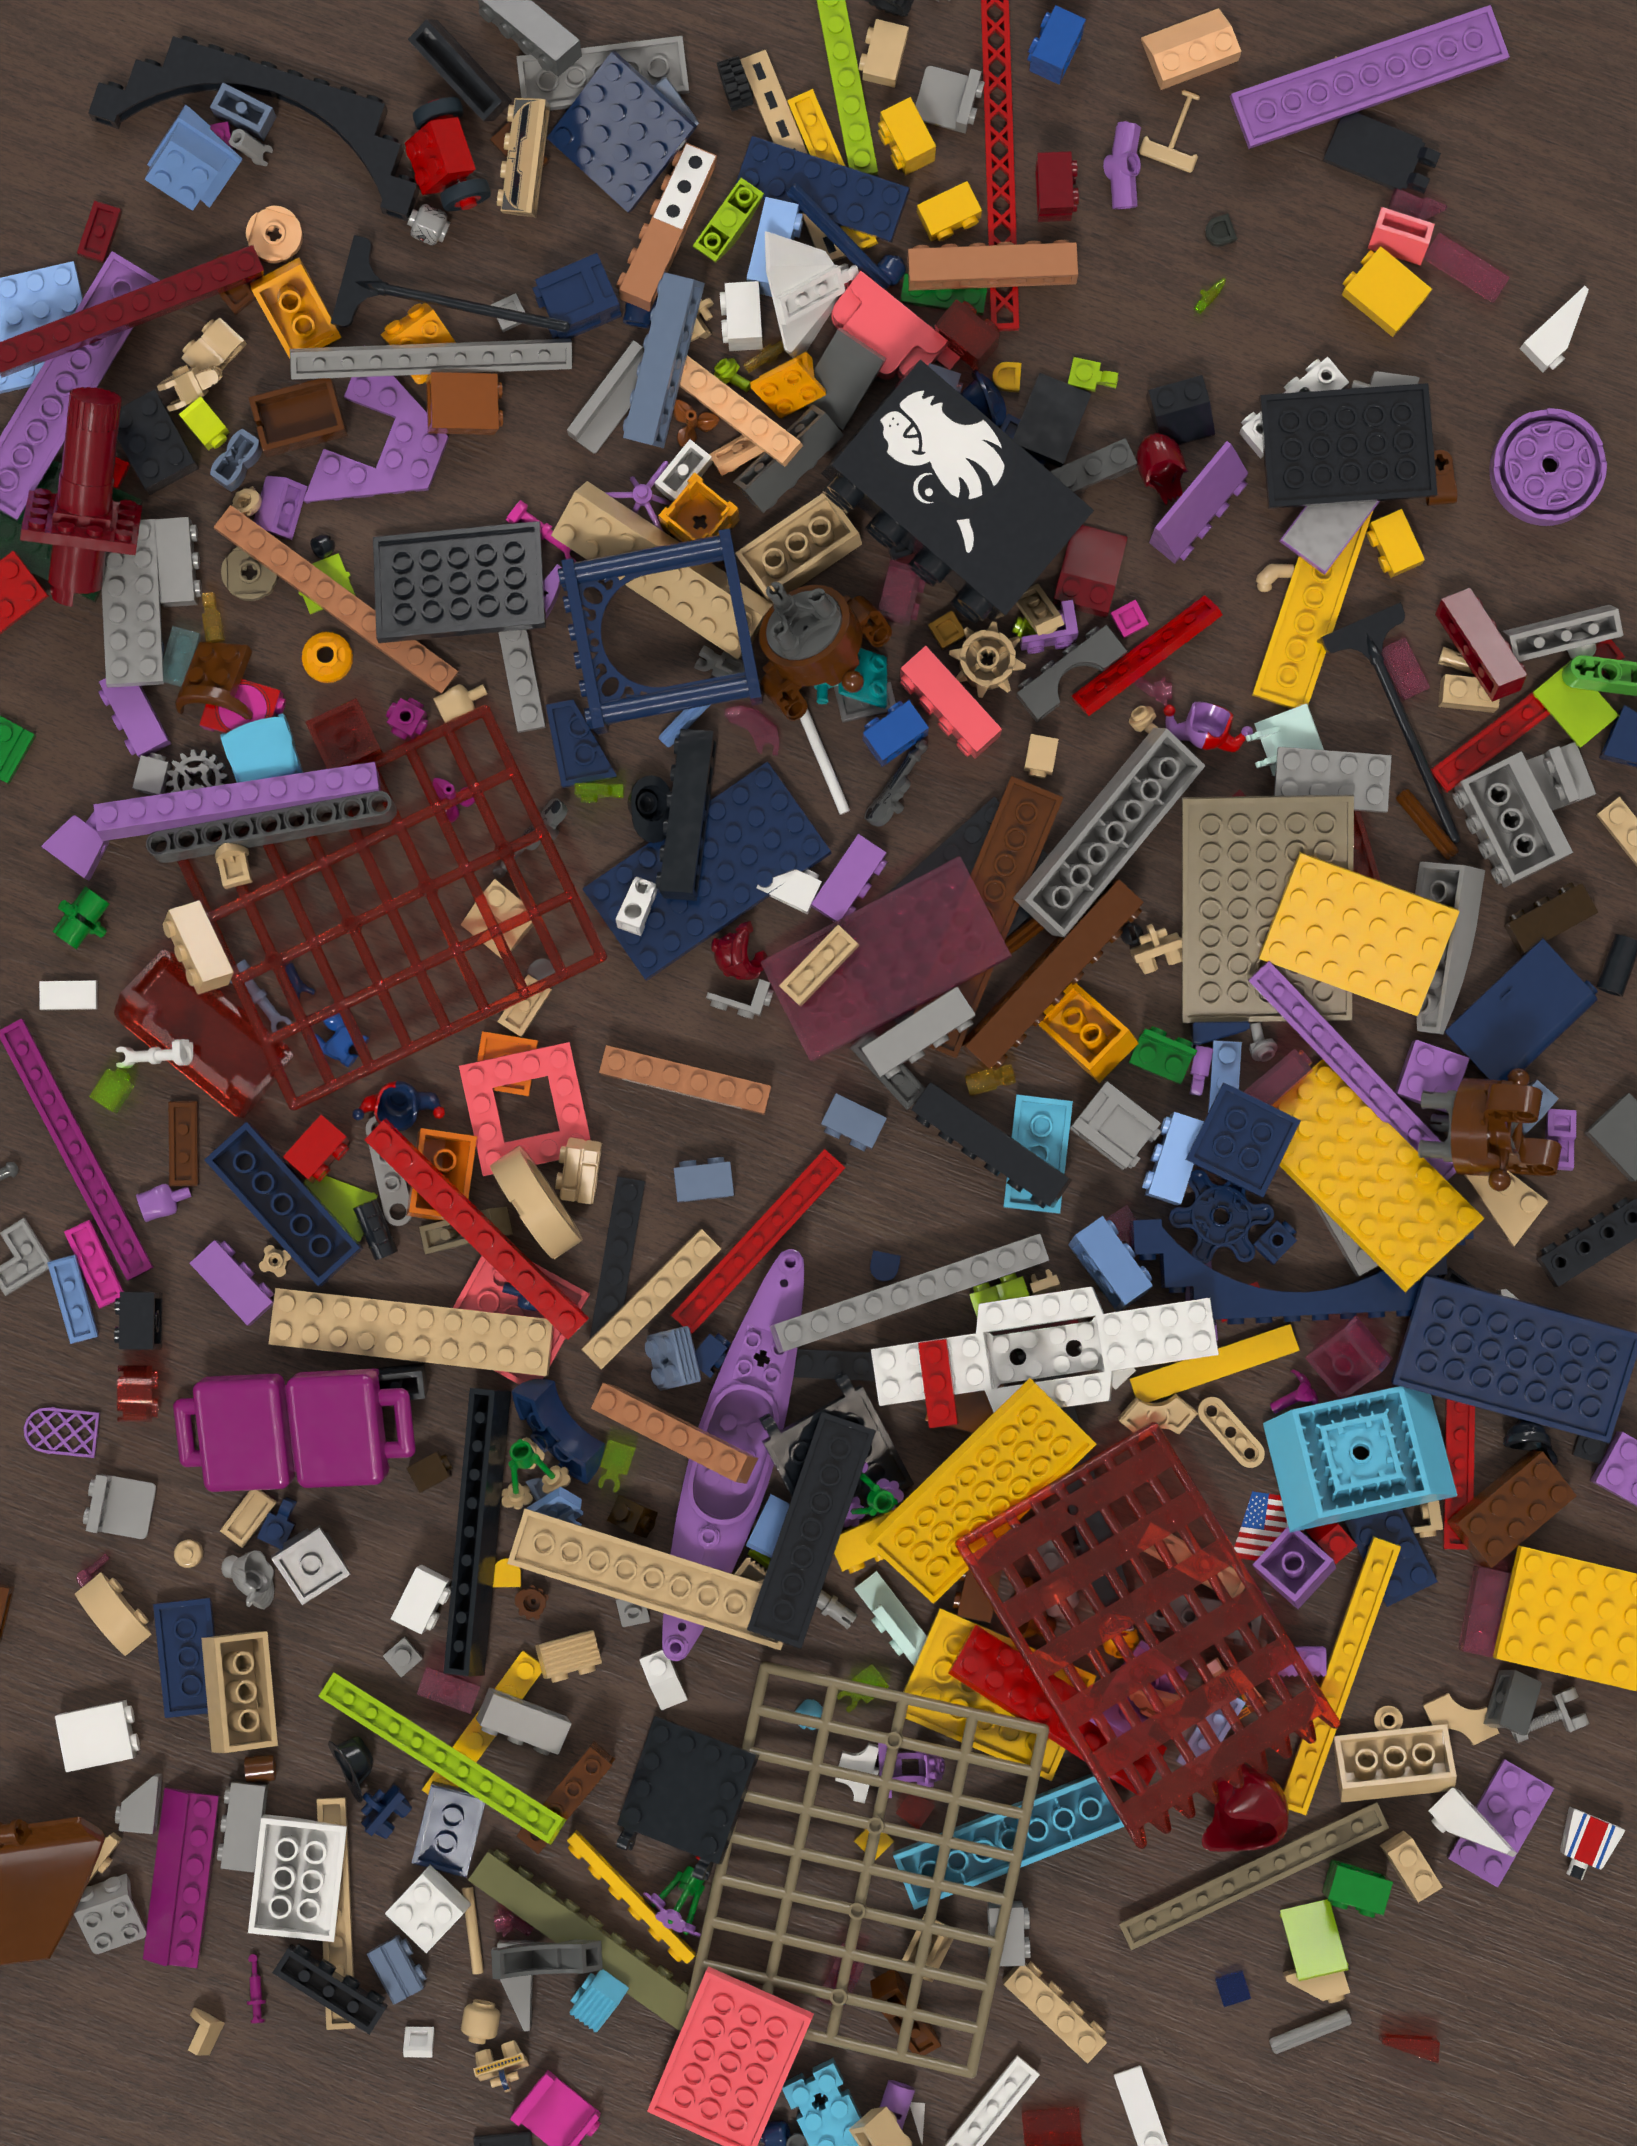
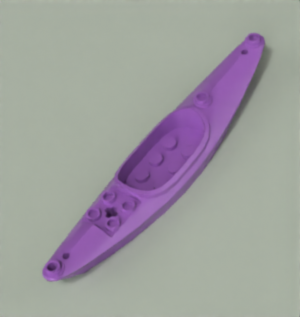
M794 1249L781 1252L764 1278L726 1355L698 1427L757 1457L758 1461L747 1484L734 1482L689 1459L682 1486L671 1555L728 1573H732L761 1506L774 1466L762 1443V1440L769 1436L759 1418L769 1413L779 1430L784 1428L797 1347L778 1353L769 1326L801 1316L804 1289V1260L801 1254ZM761 1350L767 1351L766 1356L770 1358L769 1364L764 1363V1367L758 1366V1361L754 1359L755 1354H760ZM664 1613L662 1648L665 1656L671 1661L684 1659L705 1626Z

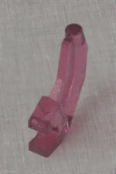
M744 706L725 709L724 715L728 717L729 722L749 731L759 754H762L764 745L771 744L774 748L772 756L778 757L780 741L775 724L754 709Z

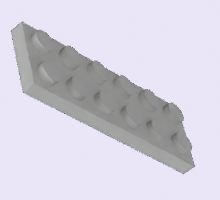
M676 36L581 48L582 57L559 77L550 70H544L538 63V60L531 54L516 56L521 98L546 99L550 104V110L569 108L613 51H616L652 85L666 76L679 94L689 93L683 37Z
M155 519L140 520L136 556L106 552L102 585L107 688L164 684Z

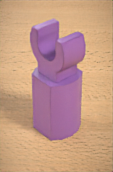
M1195 1046L1197 1053L1193 1057L1190 1074L1193 1077L1189 1094L1201 1096L1204 1079L1209 1075L1213 1048Z

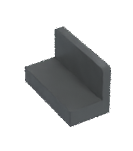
M1499 1670L1483 1724L1491 1728H1506L1519 1735H1527L1542 1683L1516 1670Z

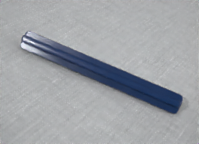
M797 183L787 190V196L795 204H799V208L860 271L865 273L884 290L891 285V280Z

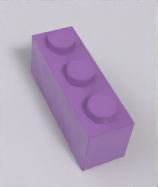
M106 678L99 681L102 690L98 691L106 706L111 704L115 712L111 717L119 731L124 729L128 737L124 742L131 755L137 754L139 758L141 755L148 757L150 753H155L171 745L142 686L107 688Z
M858 834L811 903V907L840 925L842 920L848 922L856 910L852 906L858 897L863 899L872 886L868 883L874 873L879 876L888 863L884 860L886 852Z
M214 1240L189 1264L247 1326H251L273 1305L274 1300L271 1297L274 1293L264 1282L259 1285L252 1276L255 1272L244 1261L240 1264L233 1257L236 1252L226 1241L220 1243Z

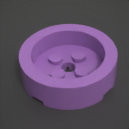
M1554 408L1529 412L1515 420L1496 443L1490 459V481L1499 502L1516 518L1539 526H1552L1568 522L1580 515L1594 501L1602 489L1607 471L1603 443L1594 428L1574 413ZM1552 458L1556 461L1557 469L1555 472H1545L1542 466L1544 459Z

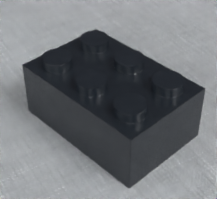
M155 389L121 407L118 440L149 495L199 469Z

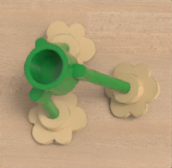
M527 1437L518 1439L509 1451L512 1458L508 1463L511 1469L512 1483L509 1484L508 1489L502 1490V1505L519 1510L523 1505H529L533 1501L529 1487L526 1485L521 1486L518 1483V1468L534 1469L537 1464L546 1474L542 1478L544 1483L542 1490L546 1494L570 1484L569 1470L566 1467L560 1468L559 1466H553L549 1469L543 1462L545 1459L544 1452L535 1442Z

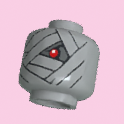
M424 204L420 207L419 211L413 209L407 225L412 227L411 236L429 245H436L438 241L443 242L451 222L447 221V214Z

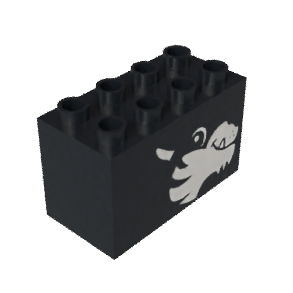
M921 359L903 375L821 473L830 481L822 492L832 503L846 513L858 505L873 518L865 527V530L889 550L893 546L897 547L899 543H902L915 555L908 564V567L932 587L936 583L940 584L943 580L946 581L958 592L950 603L963 616L975 624L979 620L984 621L986 617L994 620L1006 616L1094 511Z

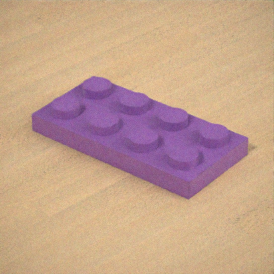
M1503 1758L1475 1808L1518 1853L1554 1788ZM1461 1837L1457 1838L1447 1856L1451 1861L1497 1888L1516 1855L1512 1857Z

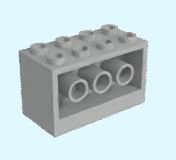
M1522 751L1461 781L1453 788L1455 791L1452 794L1453 799L1459 809H1464L1468 817L1465 819L1466 825L1471 834L1476 833L1481 842L1478 844L1479 851L1484 859L1489 858L1493 866L1491 874L1495 882L1502 884L1503 888L1573 853ZM1492 793L1498 796V802L1492 800ZM1505 818L1511 821L1512 825L1510 827L1504 824ZM1518 843L1520 845H1523V853L1521 851H1518L1516 847Z

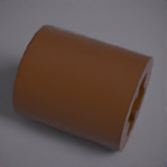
M275 1755L245 1757L246 1782L275 1781L277 1774Z

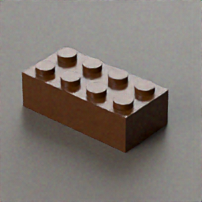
M1530 1450L1453 1515L1447 1523L1480 1566L1493 1568L1577 1495L1543 1451Z

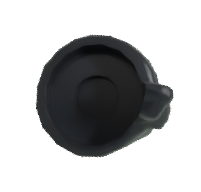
M1519 1419L1506 1432V1436L1503 1438V1445L1505 1447L1518 1450L1543 1451L1553 1465L1558 1463V1458L1552 1450L1551 1438L1540 1424Z

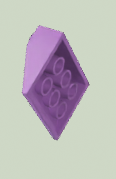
M1226 441L1154 528L1149 543L1174 564L1179 558L1184 561L1194 550V547L1191 545L1197 537L1200 539L1205 537L1212 528L1209 522L1216 515L1220 518L1230 506L1227 503L1228 499L1233 494L1238 497L1248 484L1244 481L1248 472L1231 443Z

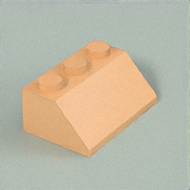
M1219 8L1141 37L1160 90L1237 62L1241 55V49L1233 28Z

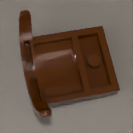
M199 642L175 702L178 714H183L184 705L204 703L228 709L246 720H251L253 717L252 711L235 698L252 654L250 647L239 644Z

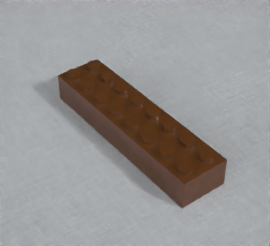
M1112 879L1065 937L1058 936L965 1037L961 1048L982 1068L989 1070L994 1067L996 1069L999 1068L1008 1058L1005 1053L1013 1046L1017 1048L1025 1040L1027 1035L1024 1032L1032 1025L1036 1027L1045 1018L1046 1014L1044 1011L1050 1005L1055 1006L1065 996L1063 990L1070 984L1075 985L1085 974L1082 969L1089 963L1094 964L1104 953L1101 950L1102 947L1108 942L1112 944L1122 934L1123 931L1120 928L1128 921L1130 923L1139 916L1142 912L1139 907L1144 902L1120 879Z

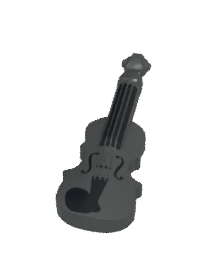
M919 740L916 743V749L908 753L896 774L889 779L882 793L866 810L864 818L871 825L883 826L890 820L894 812L899 814L903 811L904 805L898 800L904 796V793L911 785L907 777L916 762H920L921 755L928 749V744L925 740Z
M553 798L544 806L536 820L524 831L521 838L508 853L503 856L500 866H496L493 869L495 877H504L508 868L514 866L513 863L525 849H536L540 842L545 839L546 835L552 840L557 838L559 830L556 827L565 818L568 811L567 806L561 800Z

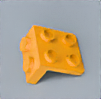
M427 303L414 305L408 310V315L400 321L394 320L385 327V331L380 334L388 345L456 343L435 311ZM429 374L410 376L417 384H423L426 382Z

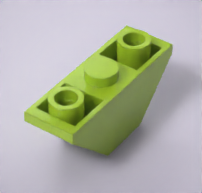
M740 178L693 247L714 262H717L734 246L744 232L764 193L743 178Z

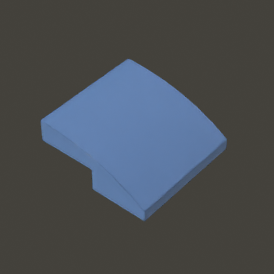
M770 1494L746 1546L772 1558L790 1504Z

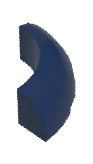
M532 1379L518 1385L512 1390L513 1401L520 1420H526L533 1431L530 1437L544 1453L548 1450L560 1461L558 1465L560 1468L566 1467L569 1470V1475L588 1484L601 1465L605 1443L588 1434L573 1420L559 1398L555 1381Z

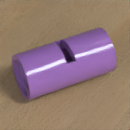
M888 2080L880 2107L887 2106L896 2116L897 2123L902 2129L915 2089L901 2082Z

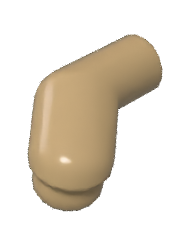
M1294 564L1267 565L1257 575V589L1261 592H1269L1272 589V583L1277 578H1291L1294 572Z

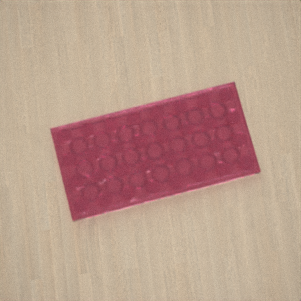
M959 856L762 960L760 963L809 1060L814 1062L1011 958L1012 955L962 858ZM839 925L860 946L802 1006H799L779 985Z

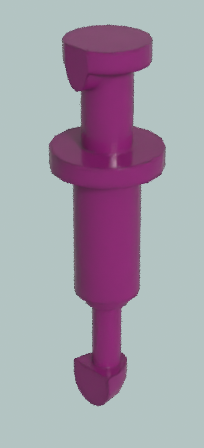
M251 1954L248 1958V1961L252 1962V1975L249 1977L251 2001H247V2005H252L253 2020H250V2022L263 2023L265 2019H262L261 2004H266V2000H262L261 1976L257 1974L258 1958L255 1954Z

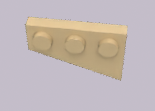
M1509 1171L1507 1172L1511 1176V1184L1505 1191L1500 1192L1490 1187L1488 1176L1464 1175L1480 1200L1483 1201L1492 1214L1497 1225L1505 1233L1512 1247L1517 1244L1548 1203L1546 1199Z

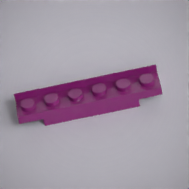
M164 1788L143 1953L144 1960L163 1966L199 1967L218 1827L217 1815L220 1795Z

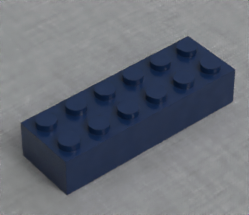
M245 1122L204 1159L317 1286L322 1287L364 1249L251 1123Z

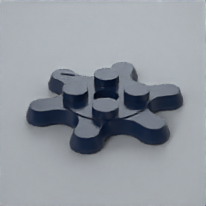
M1192 1171L1188 1184L1195 1193V1201L1190 1207L1174 1208L1169 1214L1170 1224L1175 1228H1191L1196 1232L1198 1241L1193 1248L1192 1256L1203 1264L1211 1261L1214 1252L1219 1247L1230 1248L1235 1257L1241 1262L1251 1261L1255 1256V1248L1248 1239V1231L1253 1225L1270 1223L1274 1218L1272 1207L1264 1203H1250L1245 1196V1189L1229 1181L1223 1185H1215L1204 1171ZM1222 1208L1227 1212L1228 1220L1225 1224H1218L1214 1221L1213 1214L1216 1209Z

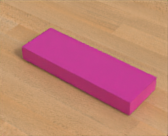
M88 1220L64 1231L73 1253L77 1256L79 1266L99 1309L114 1303L116 1298H120V1292H124L92 1221Z

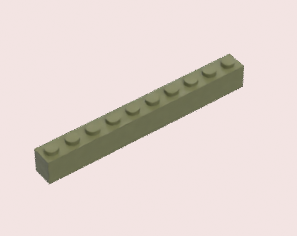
M491 1849L488 1850L468 1881L555 1943L575 1939L600 1940L603 1969L629 1987L626 1992L628 1995L681 2032L689 2013L686 2010V2001L690 1988L688 1983L683 1981L682 1984L676 1982L672 1979L674 1974L662 1965H659L658 1968L648 1962L650 1957L638 1948L633 1951L625 1945L627 1941L616 1932L610 1935L602 1929L604 1924L592 1915H589L588 1918L578 1912L580 1907L567 1898L565 1901L561 1900L555 1895L557 1891L549 1884L543 1882L540 1885L532 1879L534 1876L532 1872L521 1865L516 1868L509 1863L511 1858L501 1850L496 1849L495 1852Z

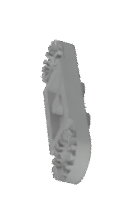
M375 1116L370 1118L366 1124L367 1136L372 1132V1127L377 1122ZM369 1145L384 1216L390 1224L403 1226L412 1218L411 1216H406L409 1200L407 1182ZM395 1204H402L406 1208V1215L401 1220H395L390 1214L391 1208Z

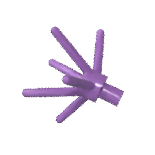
M664 461L646 485L639 484L635 477H630V481L635 487L633 492L605 493L612 498H633L635 505L632 511L637 514L640 506H645L654 526L663 531L650 502L653 500L670 506L673 502L652 494L651 488L668 466V462Z

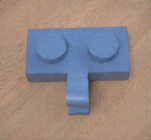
M562 1487L555 1489L526 1508L576 1525H582L576 1521L577 1518L583 1515L581 1510L582 1499Z

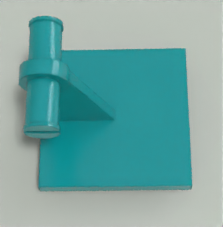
M860 648L857 654L859 665L855 671L862 674L864 685L860 691L850 693L843 688L841 682L835 685L838 686V694L885 709L888 707L887 657ZM827 683L815 685L814 688L817 689L816 702L818 704H827L828 689L835 686H830Z

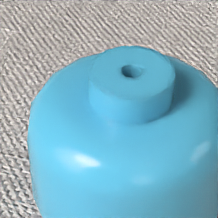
M806 1699L795 1712L821 1718L823 1707L815 1700ZM799 1725L802 1729H805L807 1727ZM807 1727V1728L810 1729V1730H815V1729H816V1728Z

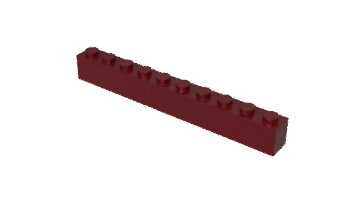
M254 245L0 342L1 378L263 277L264 269Z

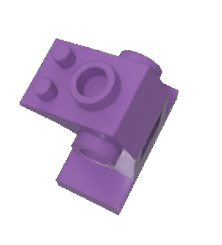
M878 1743L879 1776H881L887 1746L886 1744ZM917 1751L898 1752L892 1779L917 1782L918 1785L933 1787L934 1782L942 1780V1775L945 1772L944 1759ZM901 1759H918L919 1774L902 1775ZM890 1790L888 1798H892V1790Z

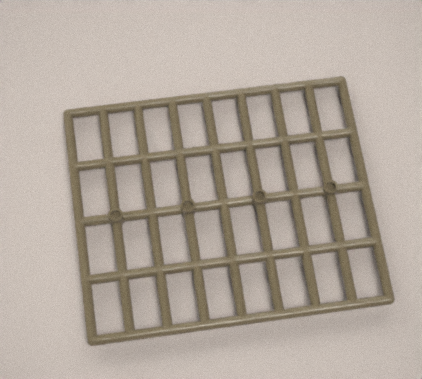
M763 1661L759 1666L742 1749L758 1754V1760L809 1771L803 1803L747 1790L744 1801L800 1814L794 1844L791 1845L735 1832L736 1822L723 1863L716 1864L686 2001V2010L689 2012L704 1973L709 1966L731 1977L763 1984L762 1990L772 1995L774 1987L830 2000L832 2007L827 2031L823 2032L808 2028L804 2036L806 2040L972 2079L976 2077L1046 1749L1049 1726L1039 1722ZM769 1674L826 1686L827 1692L821 1718L763 1705ZM838 1690L897 1702L891 1733L832 1721ZM908 1705L967 1718L960 1749L904 1737L902 1731ZM760 1716L818 1729L812 1760L754 1747ZM978 1721L1037 1734L1031 1764L1027 1765L971 1752ZM829 1732L886 1744L887 1751L882 1775L879 1776L823 1763ZM899 1748L957 1760L951 1792L892 1779ZM969 1763L1028 1776L1021 1808L962 1795ZM820 1774L879 1787L873 1817L868 1818L815 1806L814 1801ZM890 1790L949 1803L942 1834L885 1822L884 1815ZM963 1806L1019 1819L1013 1849L1007 1850L953 1837L959 1807ZM811 1817L867 1829L869 1835L863 1861L805 1848ZM885 1833L938 1845L939 1851L933 1877L874 1864L880 1834ZM735 1843L791 1856L784 1888L727 1875L726 1871L732 1844ZM955 1849L1010 1862L1004 1892L999 1893L944 1880L950 1850ZM802 1859L860 1872L854 1903L796 1891ZM871 1876L930 1888L924 1920L867 1907L866 1899ZM723 1886L782 1899L775 1930L717 1917ZM941 1892L1001 1905L994 1936L935 1923ZM797 1902L848 1914L851 1919L845 1947L786 1933L792 1903ZM862 1918L921 1931L915 1963L857 1950L856 1946ZM714 1928L772 1941L766 1973L708 1960ZM932 1934L990 1947L991 1953L985 1979L926 1966ZM783 1945L842 1958L836 1989L777 1976ZM853 1961L912 1974L906 2006L849 1993L847 1988ZM923 1977L981 1990L982 1996L976 2022L917 2009ZM844 2004L903 2017L897 2048L837 2035ZM914 2020L972 2033L973 2038L967 2065L908 2052Z

